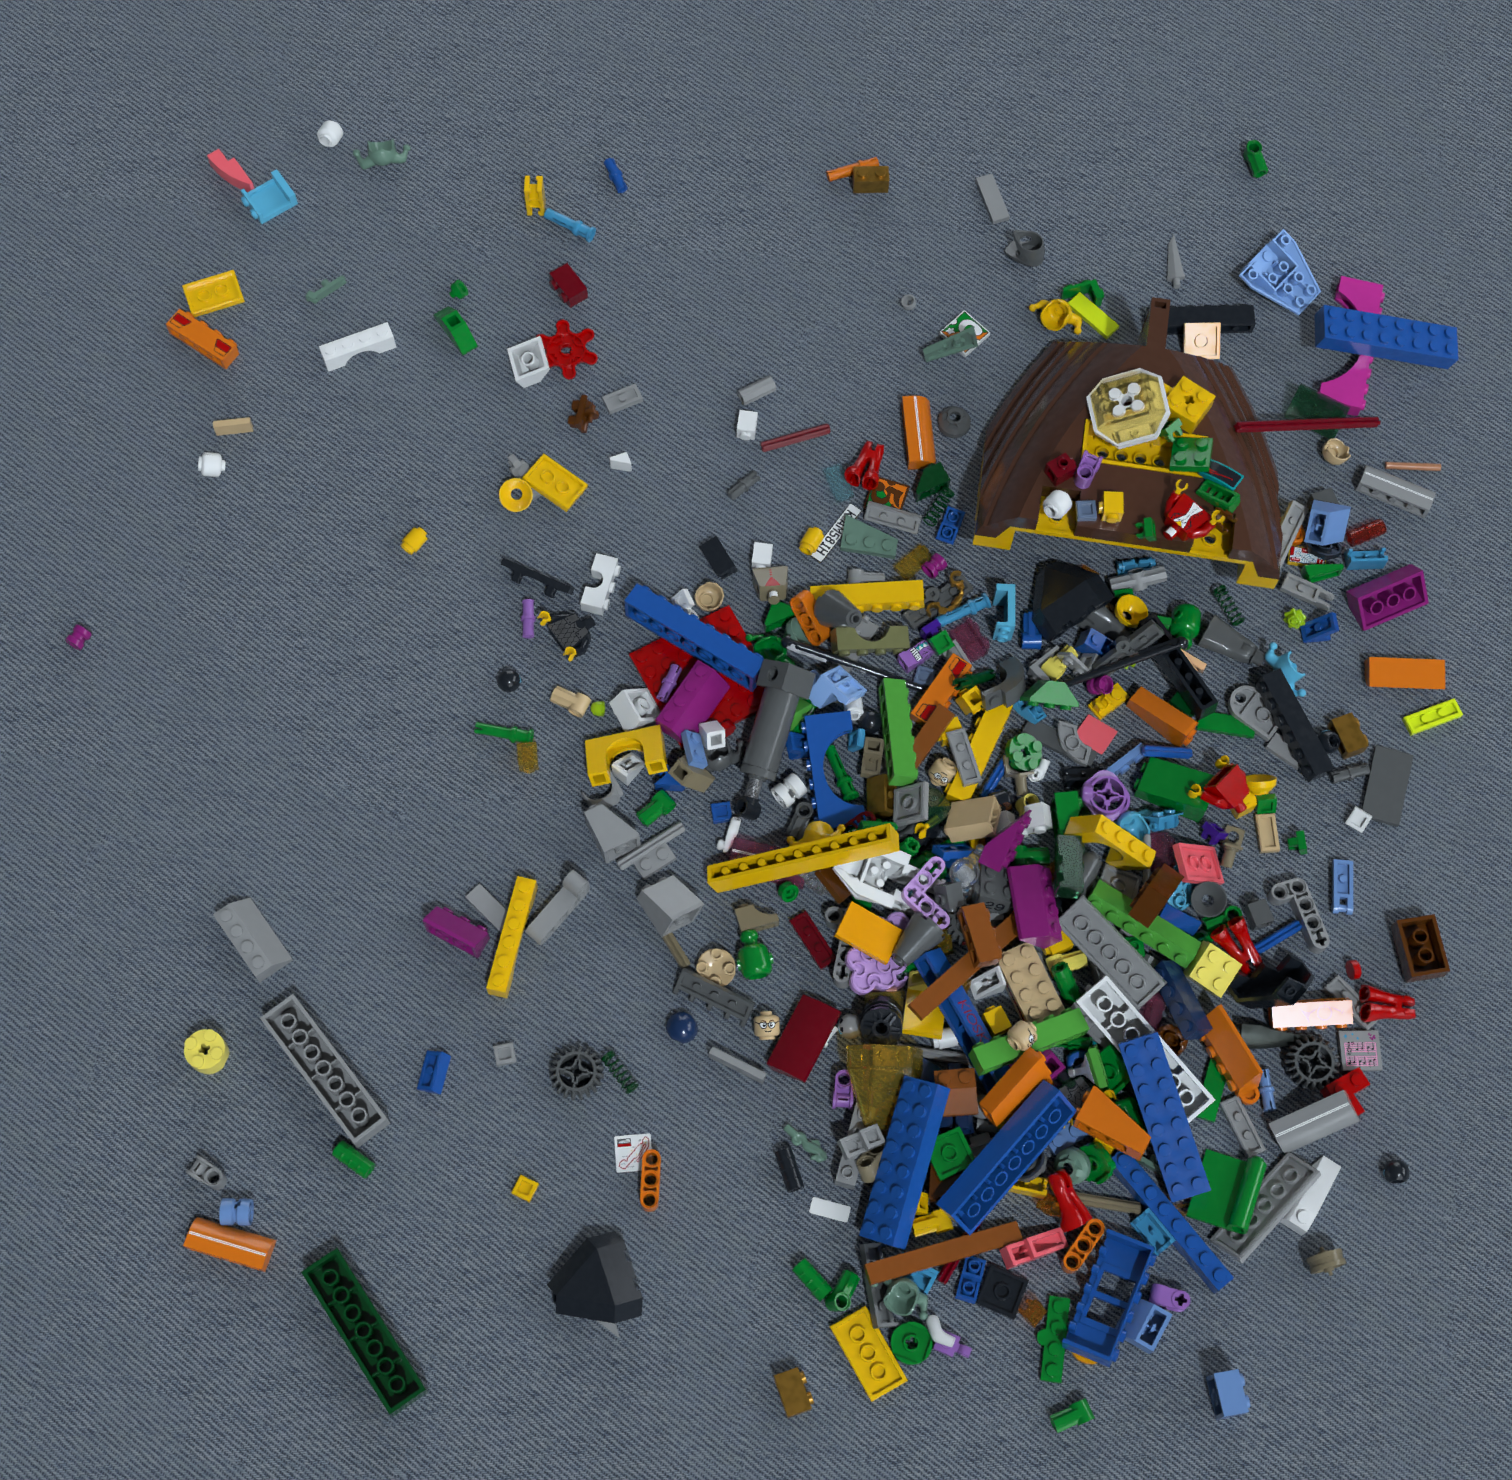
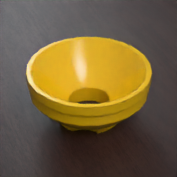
M511 478L504 482L499 490L500 502L509 511H523L532 502V488L523 479ZM517 488L522 491L520 499L512 497L511 492L513 489Z
M1124 595L1115 604L1114 609L1117 619L1127 627H1138L1139 621L1148 617L1146 604L1137 596ZM1123 612H1128L1131 615V620L1124 618Z
M1266 774L1246 775L1250 793L1252 792L1254 795L1269 794L1276 786L1277 777Z

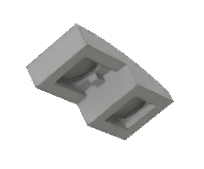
M878 1124L859 1130L857 1133L837 1141L845 1160L863 1154L886 1142Z

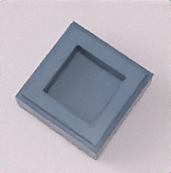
M1095 500L1075 502L1077 521L1097 520Z
M918 665L913 682L929 688L934 680L936 670Z

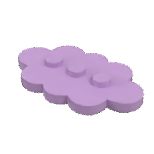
M902 912L891 913L886 919L881 917L902 929V933L909 922V918ZM854 947L845 955V964L852 971L849 978V986L858 995H866L874 988L879 991L890 989L895 984L896 976L901 974L906 967L898 966L892 960L894 958L892 955L888 964L884 965Z

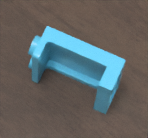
M277 169L271 172L273 179L248 193L245 189L241 190L243 196L241 201L245 207L249 206L252 217L255 220L258 219L261 224L298 204L295 193Z
M997 583L995 587L992 605L1004 606V622H996L992 639L998 642L1011 641L1015 629L1016 584Z

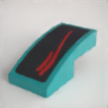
M1212 459L1209 472L1198 473L1204 479L1207 478L1232 491L1236 489L1244 478L1243 475L1234 469Z

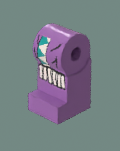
M923 640L906 652L903 651L898 654L897 662L905 673L908 674L917 668L918 665L928 660L935 651L926 640Z

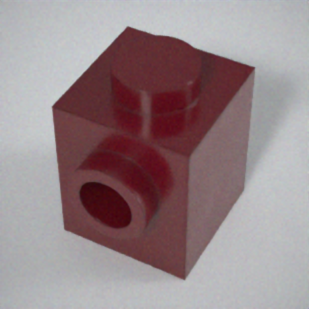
M1065 452L1046 463L1044 473L1056 487L1075 475L1077 465L1075 460Z

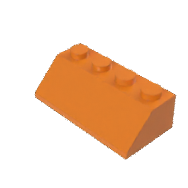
M1220 1004L1206 1015L1213 1029L1199 1040L1205 1043L1209 1057L1214 1058L1216 1061L1217 1070L1221 1075L1225 1076L1229 1090L1231 1092L1234 1091L1238 1097L1259 1087L1263 1071L1222 1004Z

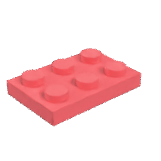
M1186 843L1172 845L1179 873L1184 876L1182 882L1201 884L1209 881L1219 885L1225 883L1215 847Z

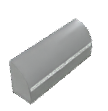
M1369 465L1365 466L1355 490L1422 518H1425L1430 511L1436 492Z
M1342 1090L1268 1124L1279 1146L1286 1154L1288 1151L1292 1152L1355 1124L1360 1119L1347 1092Z

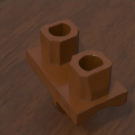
M581 395L580 400H573L572 410L577 412V415L569 416L568 419L570 427L578 428L581 433H587L588 424L599 418V412L595 410L596 406L587 399V395Z

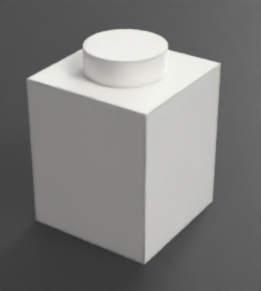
M739 411L737 438L755 440L758 412Z
M754 542L751 570L752 568L771 567L773 544Z
M717 720L699 724V734L701 735L703 746L707 750L726 747L725 729Z

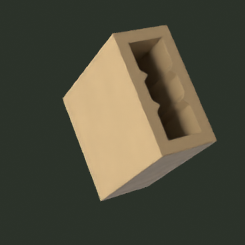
M995 795L951 803L944 831L952 843L996 835L1002 809Z

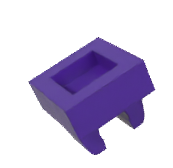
M938 619L921 628L920 636L923 640L930 639L940 633L941 623Z
M1205 821L1202 826L1204 830L1201 838L1207 839L1211 836L1209 845H1216L1220 840H1225L1228 836V833L1215 822Z

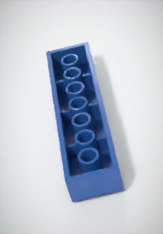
M1323 305L1314 315L1315 347L1443 369H1449L1458 361L1457 327Z
M638 583L624 600L625 615L749 691H754L757 687L756 683L764 659L762 655L749 651L744 644L734 642L729 635L719 633L712 625L704 624L694 614L689 615L684 612L683 608L679 605L669 603L664 596L654 594L649 587L641 586Z
M1154 1031L1117 1043L1147 1133L1151 1136L1150 1142L1171 1203L1211 1191L1158 1032Z
M904 1075L859 1236L906 1250L950 1088Z
M1043 1080L936 1203L938 1207L968 1235H971L1075 1115L1077 1110L1060 1090Z

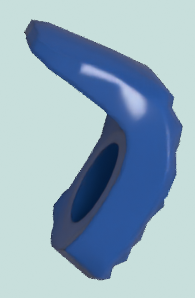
M1074 1050L1067 1054V1073L1068 1069L1073 1067L1075 1059H1084V1054L1087 1051Z

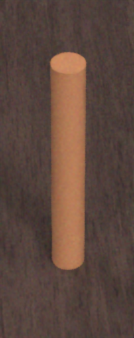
M1385 462V469L1441 471V464Z

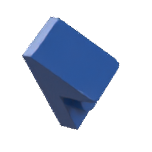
M1330 612L1300 626L1303 642L1331 640L1330 634L1339 631L1336 613Z
M789 732L786 747L790 760L808 757V752H804L803 741H806L805 735Z
M668 764V771L656 773L662 778L654 784L655 790L683 791L685 789V786H682L668 773L671 769Z
M965 843L933 845L932 853L942 858L947 868L957 872L975 854V849Z

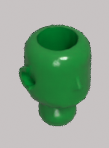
M1183 603L1175 606L1172 610L1170 633L1175 638L1179 636L1185 637L1188 640V647L1185 650H1189L1192 646V639L1200 632L1201 611L1195 605Z
M754 929L743 931L740 934V940L744 946L738 951V959H736L738 970H741L742 976L747 980H756L768 976L772 972V964L774 963L772 953L769 952L766 945L758 943L759 935Z

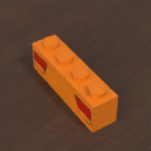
M179 309L166 323L171 335L224 369H227L239 355L237 344L232 339L224 338L218 330L210 329L204 321L196 320L188 311L184 312Z
M953 653L912 710L910 719L923 727L939 704L949 709L952 704L950 700L953 696L957 697L961 691L954 689L958 685L953 686V680L967 673L973 674L971 672L972 665Z

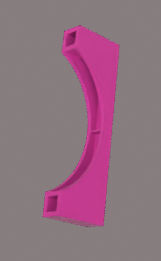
M1341 276L1337 284L1334 300L1346 309L1381 314L1382 308L1380 303H1383L1385 292H1382V284ZM1359 355L1357 362L1348 372L1334 380L1321 383L1317 391L1315 407L1358 416L1360 410H1364L1366 405L1364 395L1367 394L1369 384H1366L1371 375L1372 369L1369 368V365L1372 364L1374 357Z

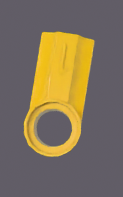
M939 1209L931 1212L929 1215L914 1218L911 1229L916 1238L934 1232L943 1233L954 1229L952 1220Z

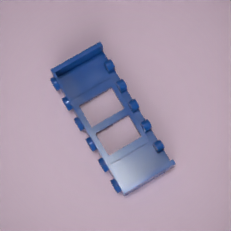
M1107 1229L1105 1242L1099 1249L1097 1262L1093 1264L1090 1279L1084 1286V1294L1081 1301L1077 1304L1073 1321H1070L1066 1339L1063 1338L1062 1348L1109 1368L1112 1361H1117L1120 1350L1117 1348L1120 1342H1124L1127 1335L1125 1327L1127 1323L1131 1324L1135 1314L1132 1311L1134 1304H1139L1142 1297L1140 1289L1142 1285L1146 1286L1150 1276L1147 1273L1150 1266H1154L1157 1258L1154 1246ZM1104 1271L1135 1283L1128 1303L1097 1291ZM1094 1298L1125 1310L1118 1329L1086 1317Z

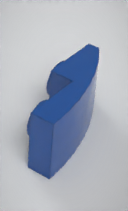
M948 506L936 540L953 545L965 512Z
M973 1256L965 1258L955 1299L972 1304L976 1303L986 1260Z

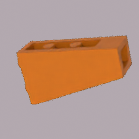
M1142 686L1134 693L1126 707L1176 747L1188 746L1197 732L1195 730L1198 724L1197 721Z
M1029 1047L979 1102L984 1116L996 1127L1013 1115L1043 1080L1051 1085L1053 1084L1050 1077L1052 1073L1045 1064V1056L1040 1051L1036 1052L1032 1047Z
M1093 1086L1091 1091L1087 1090L1082 1098V1102H1084L1082 1108L1077 1107V1111L1072 1117L1075 1119L1073 1126L1140 1161L1149 1145L1151 1136L1098 1087Z

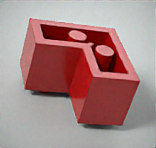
M1360 1067L1326 1085L1320 1092L1326 1098L1345 1090L1357 1115L1360 1116L1365 1110L1355 1094L1364 1090L1370 1083Z

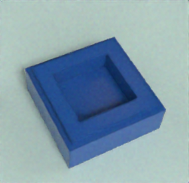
M730 801L711 804L713 824L731 821Z

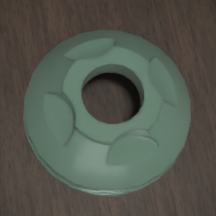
M794 617L786 624L784 636L791 635L790 639L812 646L797 618Z
M1067 1147L1057 1154L1054 1161L1055 1172L1059 1169H1064V1163H1069L1073 1167L1072 1174H1069L1073 1185L1080 1184L1088 1178L1091 1171V1163L1084 1151L1076 1147Z

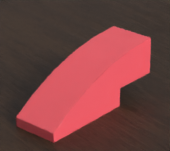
M220 149L207 155L210 166L225 181L241 190L245 189L246 192L254 189L252 181L235 158L228 161Z
M1059 1227L1007 1245L999 1251L1008 1270L1067 1248L1069 1245L1063 1230Z

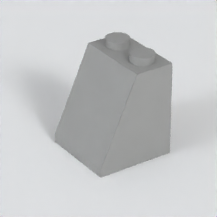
M603 804L598 806L592 805L584 812L586 825L605 864L627 855L641 846L639 833Z
M674 875L668 878L662 877L652 886L650 884L640 889V894L637 897L639 904L661 937L694 922L704 906V903Z

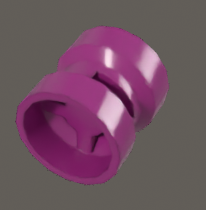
M934 553L929 561L921 565V568L929 578L934 579L938 576V572L946 569L948 565L941 555Z
M76 624L73 628V633L68 635L65 641L73 648L81 651L84 647V642L89 640L92 634Z
M1107 675L1088 680L1087 690L1091 695L1109 694L1113 690V680Z

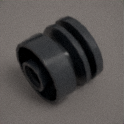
M874 997L867 1001L862 1008L860 1027L862 1037L871 1045H878L883 1048L892 1046L902 1035L903 1013L901 1006L890 997Z

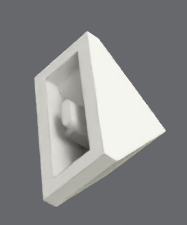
M630 752L613 762L612 773L628 786L644 768L645 762Z
M996 966L971 980L970 989L975 1000L1004 991L1006 982L1000 966Z

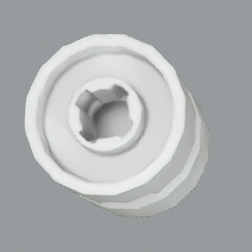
M791 773L783 779V784L778 783L771 789V793L775 800L783 808L787 809L795 803V798L800 799L807 793V788L797 775Z

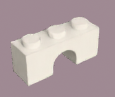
M596 553L591 574L593 578L600 579L602 584L596 588L585 586L580 602L582 611L603 616L604 611L608 610L610 605V599L608 598L610 593L614 592L616 584L614 579L615 576H619L621 566L618 565V558Z
M1038 802L1024 806L1025 812L1029 809L1032 810L1029 816L1032 818L1030 825L1022 833L1025 835L1024 838L1028 837V834H1041L1053 828L1049 805L1044 802ZM1007 810L1001 811L996 834L1015 820L1014 814Z

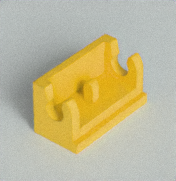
M1037 1177L1030 1182L1018 1180L1008 1192L1044 1199L1047 1195L1048 1178Z

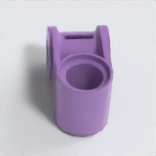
M1088 450L1084 451L1074 478L1076 487L1086 489L1091 485L1095 474L1099 470L1103 456L1097 457L1088 453Z
M840 1070L834 1080L832 1109L842 1107L853 1110V1075L848 1070ZM846 1076L849 1079V1083L842 1085L839 1083L838 1078Z
M1152 1284L1149 1302L1162 1309L1182 1312L1189 1306L1190 1296L1182 1290L1173 1289L1161 1284ZM1178 1297H1181V1301L1184 1302L1181 1306L1178 1305V1301H1175Z

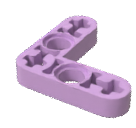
M935 856L929 859L903 888L901 898L915 912L923 913L921 917L925 920L936 911L935 916L930 919L937 924L938 919L942 917L944 919L942 921L943 924L938 926L943 930L950 924L949 915L924 893L945 869L944 860ZM937 862L939 864L938 869H935L932 873L928 872L934 863ZM919 875L927 877V885L919 883ZM913 890V896L909 898L907 896L908 891ZM919 897H921L922 899L919 902H917V904H915L914 902L917 901ZM923 902L930 905V911L927 913L921 910V903Z

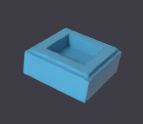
M859 728L849 733L848 751L855 752L864 748L865 729Z

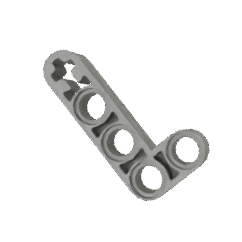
M570 871L563 880L561 890L532 921L525 934L540 946L543 945L590 890L589 882L576 871Z
M1293 878L1275 884L1267 894L1269 903L1279 906L1289 902L1296 920L1302 925L1301 932L1308 949L1314 954L1322 953L1328 947L1330 939L1306 882L1302 878ZM1292 886H1297L1300 892H1295ZM1274 891L1281 893L1282 898L1276 897ZM1299 904H1305L1308 910H1303ZM1307 921L1314 923L1315 928H1310Z
M830 907L826 910L825 922L829 929L837 930L846 908ZM831 916L839 917L836 921H831L829 918ZM842 940L839 941L833 979L834 984L838 988L845 989L849 986V978L852 971L847 968L845 961H842L841 958L846 955L852 946ZM842 969L845 970V977H843V980L839 979L842 975Z

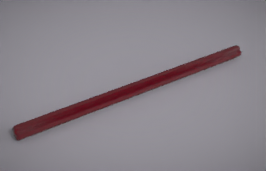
M1379 417L1237 421L1233 428H1235L1237 433L1378 427L1381 421H1379Z

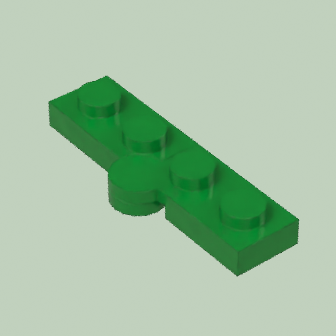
M1051 1295L1048 1297L1045 1329L1040 1330L1036 1335L1037 1343L1044 1347L1040 1381L1062 1383L1065 1349L1062 1348L1063 1338L1066 1339L1070 1298Z

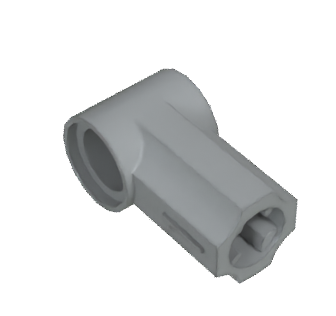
M851 569L848 571V584L885 582V573L864 572L862 569Z

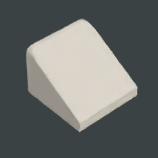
M627 452L609 458L611 469L632 471L631 461Z

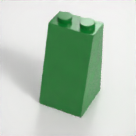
M1150 757L1148 763L1144 761L1140 770L1143 773L1142 778H1137L1133 789H1136L1134 796L1164 809L1172 808L1176 812H1183V815L1180 816L1199 823L1209 803L1201 800L1200 796L1190 798L1187 793L1189 790L1196 792L1191 789L1194 784L1200 785L1201 791L1204 792L1203 787L1215 775L1154 757Z

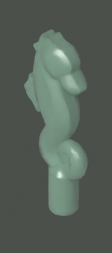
M790 1124L785 1126L783 1130L791 1137V1142L794 1145L799 1146L802 1144L806 1152L814 1154L811 1155L810 1160H815L818 1163L826 1161L827 1152H824L820 1147L819 1140H811L809 1142L803 1132H797Z

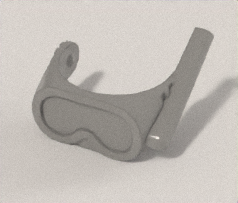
M611 769L610 784L612 789L606 797L594 800L588 798L584 792H581L583 799L589 807L603 804L609 808L618 804L620 797L623 796V791Z

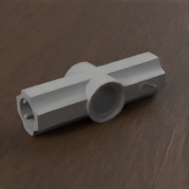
M1164 565L1147 569L1135 568L1129 570L1126 574L1108 578L1112 594L1114 590L1130 588L1133 591H1141L1149 585L1167 581V574Z

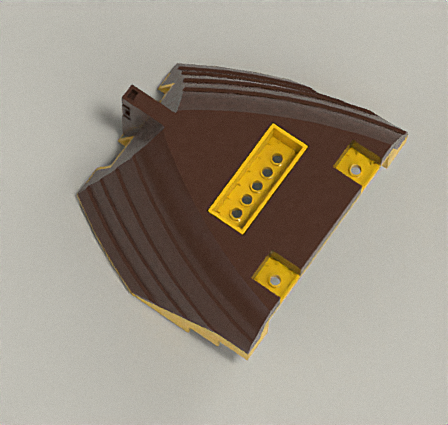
M1151 298L1136 345L1104 342H1052L1028 369L1006 398L986 430L972 545L1010 550L1015 531L1238 563L1237 584L1275 588L1280 577L1283 534L1278 503V471L1264 432L1237 433L1235 428H1233L1237 421H1258V418L1232 367L1201 356L1165 349L1171 300ZM1141 368L1162 376L1163 382L1172 388L1185 376L1216 396L1212 407L1192 434L1181 429L1183 434L1176 436L1173 432V437L1213 438L1211 459L1234 469L1244 476L1234 492L1240 494V504L1232 513L1233 518L1237 517L1238 521L1234 523L1229 519H1225L1221 523L1224 526V530L1228 529L1227 534H1223L1216 528H1213L1205 537H1212L1214 543H1207L1204 539L1205 537L1189 538L1186 541H1182L1178 536L1172 541L1165 538L1163 532L1168 528L1164 524L1166 519L1164 516L1165 505L1173 490L1177 489L1176 482L1182 479L1179 483L1181 489L1188 483V488L1182 491L1181 495L1183 493L1188 495L1210 515L1215 511L1216 507L1196 495V491L1206 479L1200 476L1199 472L1170 471L1173 442H1168L1163 436H1158L1157 439L1118 449L1095 435L1086 397L1102 378ZM1126 402L1124 406H1128L1132 402ZM1085 450H1088V453L1099 457L1097 453L1101 451L1107 454V457L1103 458L1091 485L1086 489L1076 487L1074 484L1075 475L1055 487L1044 473L1046 463L1065 452L1075 460L1077 465L1076 472ZM1122 454L1126 457V460L1120 461L1116 456ZM1142 457L1145 463L1140 464L1136 462L1135 458ZM1161 460L1164 466H1157L1154 461ZM1209 487L1206 493H1209L1212 488ZM1054 490L1066 492L1072 501L1071 509L1059 521L1048 517L1043 509V501ZM1104 491L1123 492L1124 514L1121 522L1108 523L1107 521H1101V514H1098V502H1101ZM1095 500L1097 520L1077 521L1075 502ZM1218 515L1216 519L1219 520L1222 516ZM1152 517L1155 521L1157 541L1149 542L1146 538L1138 539L1136 534H1141L1144 529H1137L1135 524H1144V518Z

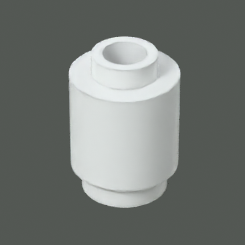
M861 697L847 705L843 703L844 711L851 712L852 720H858L864 713Z
M950 1027L943 1028L941 1040L931 1038L934 1049L938 1048L940 1050L958 1046V1040Z

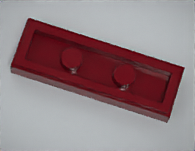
M806 910L789 920L792 928L820 971L836 961L835 954Z

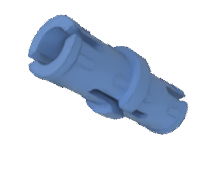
M1265 1069V1071L1262 1070L1259 1092L1262 1098L1263 1111L1268 1112V1110L1274 1111L1277 1108L1273 1095L1275 1090L1271 1085L1269 1069Z

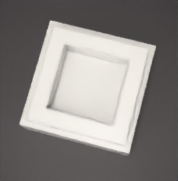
M1355 806L1345 823L1362 833L1371 820L1372 815Z

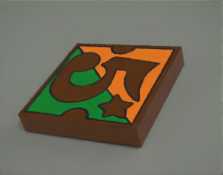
M879 477L878 486L874 490H869L863 510H866L869 501L902 510L910 486Z

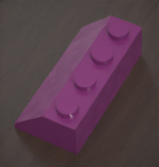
M1412 564L1346 591L1349 609L1363 631L1429 604L1423 570Z
M698 660L656 718V725H660L662 732L683 744L681 733L684 730L699 733V724L705 723L730 689V686L713 668Z
M1038 864L1008 867L1007 873L1019 940L1043 949L1063 941L1050 869Z

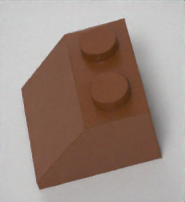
M975 1068L934 1071L935 1084L950 1088L943 1117L979 1115Z

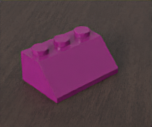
M436 906L424 917L423 923L427 932L476 958H479L490 940L486 928L470 924V920L463 916L459 918L453 915L454 912L446 907L441 909Z

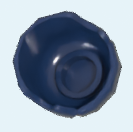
M677 1012L672 1014L667 1020L666 1031L672 1040L685 1044L695 1038L698 1033V1025L690 1014Z

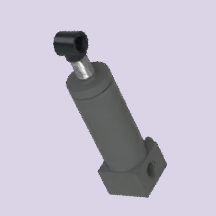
M763 659L756 685L763 687L764 691L742 761L743 764L740 768V772L747 774L749 781L745 795H742L734 805V812L737 816L751 821L756 820L760 816L761 805L757 796L760 794L761 783L766 782V780L775 782L776 773H778L799 698L809 700L816 676L815 673L790 663Z

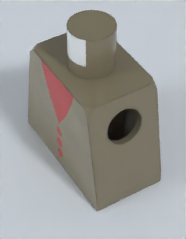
M788 566L752 568L753 586L760 601H768L770 604L775 605L780 600L786 599Z

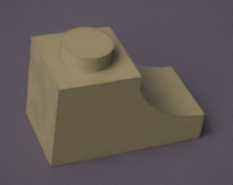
M741 904L737 909H734L740 934L746 930L754 929L759 932L779 926L777 913H762L754 907V904Z

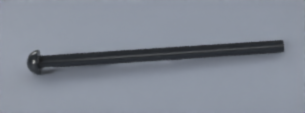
M785 635L781 639L783 648L825 663L826 660L847 667L860 669V673H866L881 679L905 680L906 688L921 693L924 689V685L790 639L791 635Z
M1179 636L1138 651L1139 655L1109 666H1101L1099 669L1062 682L1071 687L1182 648L1184 651L1188 647V640L1183 636Z

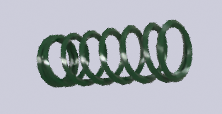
M942 487L939 496L933 502V506L929 508L930 511L926 513L927 516L923 517L927 525L936 526V523H938L935 518L928 516L929 512L933 516L941 518L937 512L931 511L932 507L936 511L944 513L943 509L934 506L935 502L941 507L947 508L946 504L937 501V498L940 497L944 502L950 503V500L946 497L953 498L955 495L953 490L948 487ZM925 518L932 521L934 525H931L928 522H926Z
M1225 585L1218 586L1213 590V595L1218 597V602H1222L1221 607L1225 608L1224 613H1228L1227 618L1231 619L1230 623L1232 626L1241 624L1245 620L1244 617L1232 623L1233 619L1242 613L1240 612L1233 617H1229L1239 607L1226 612L1225 610L1235 604V602L1222 606L1232 596L1219 601L1221 596L1226 595L1229 591H1225L1227 588Z
M611 1050L603 1055L601 1061L605 1062V1066H610L609 1072H614L613 1077H619L617 1082L623 1083L621 1088H627L626 1094H629L639 1084H635L636 1081H634L630 1085L623 1087L632 1075L619 1081L628 1070L615 1076L624 1064L611 1070L614 1064L620 1060L617 1059L607 1065V1062L616 1054L614 1050Z

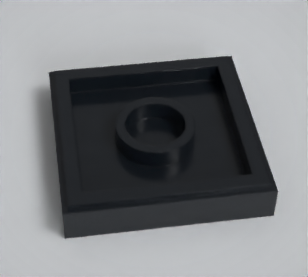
M990 1264L975 1304L1014 1320L1029 1280Z

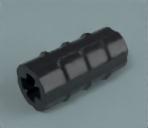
M792 1148L777 1151L775 1156L787 1192L791 1193L804 1188Z

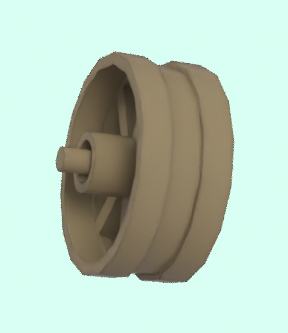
M1320 1247V1252L1317 1255L1306 1258L1311 1274L1328 1272L1329 1276H1332L1334 1268L1347 1264L1346 1259L1343 1257L1342 1248L1328 1251L1324 1250V1247Z

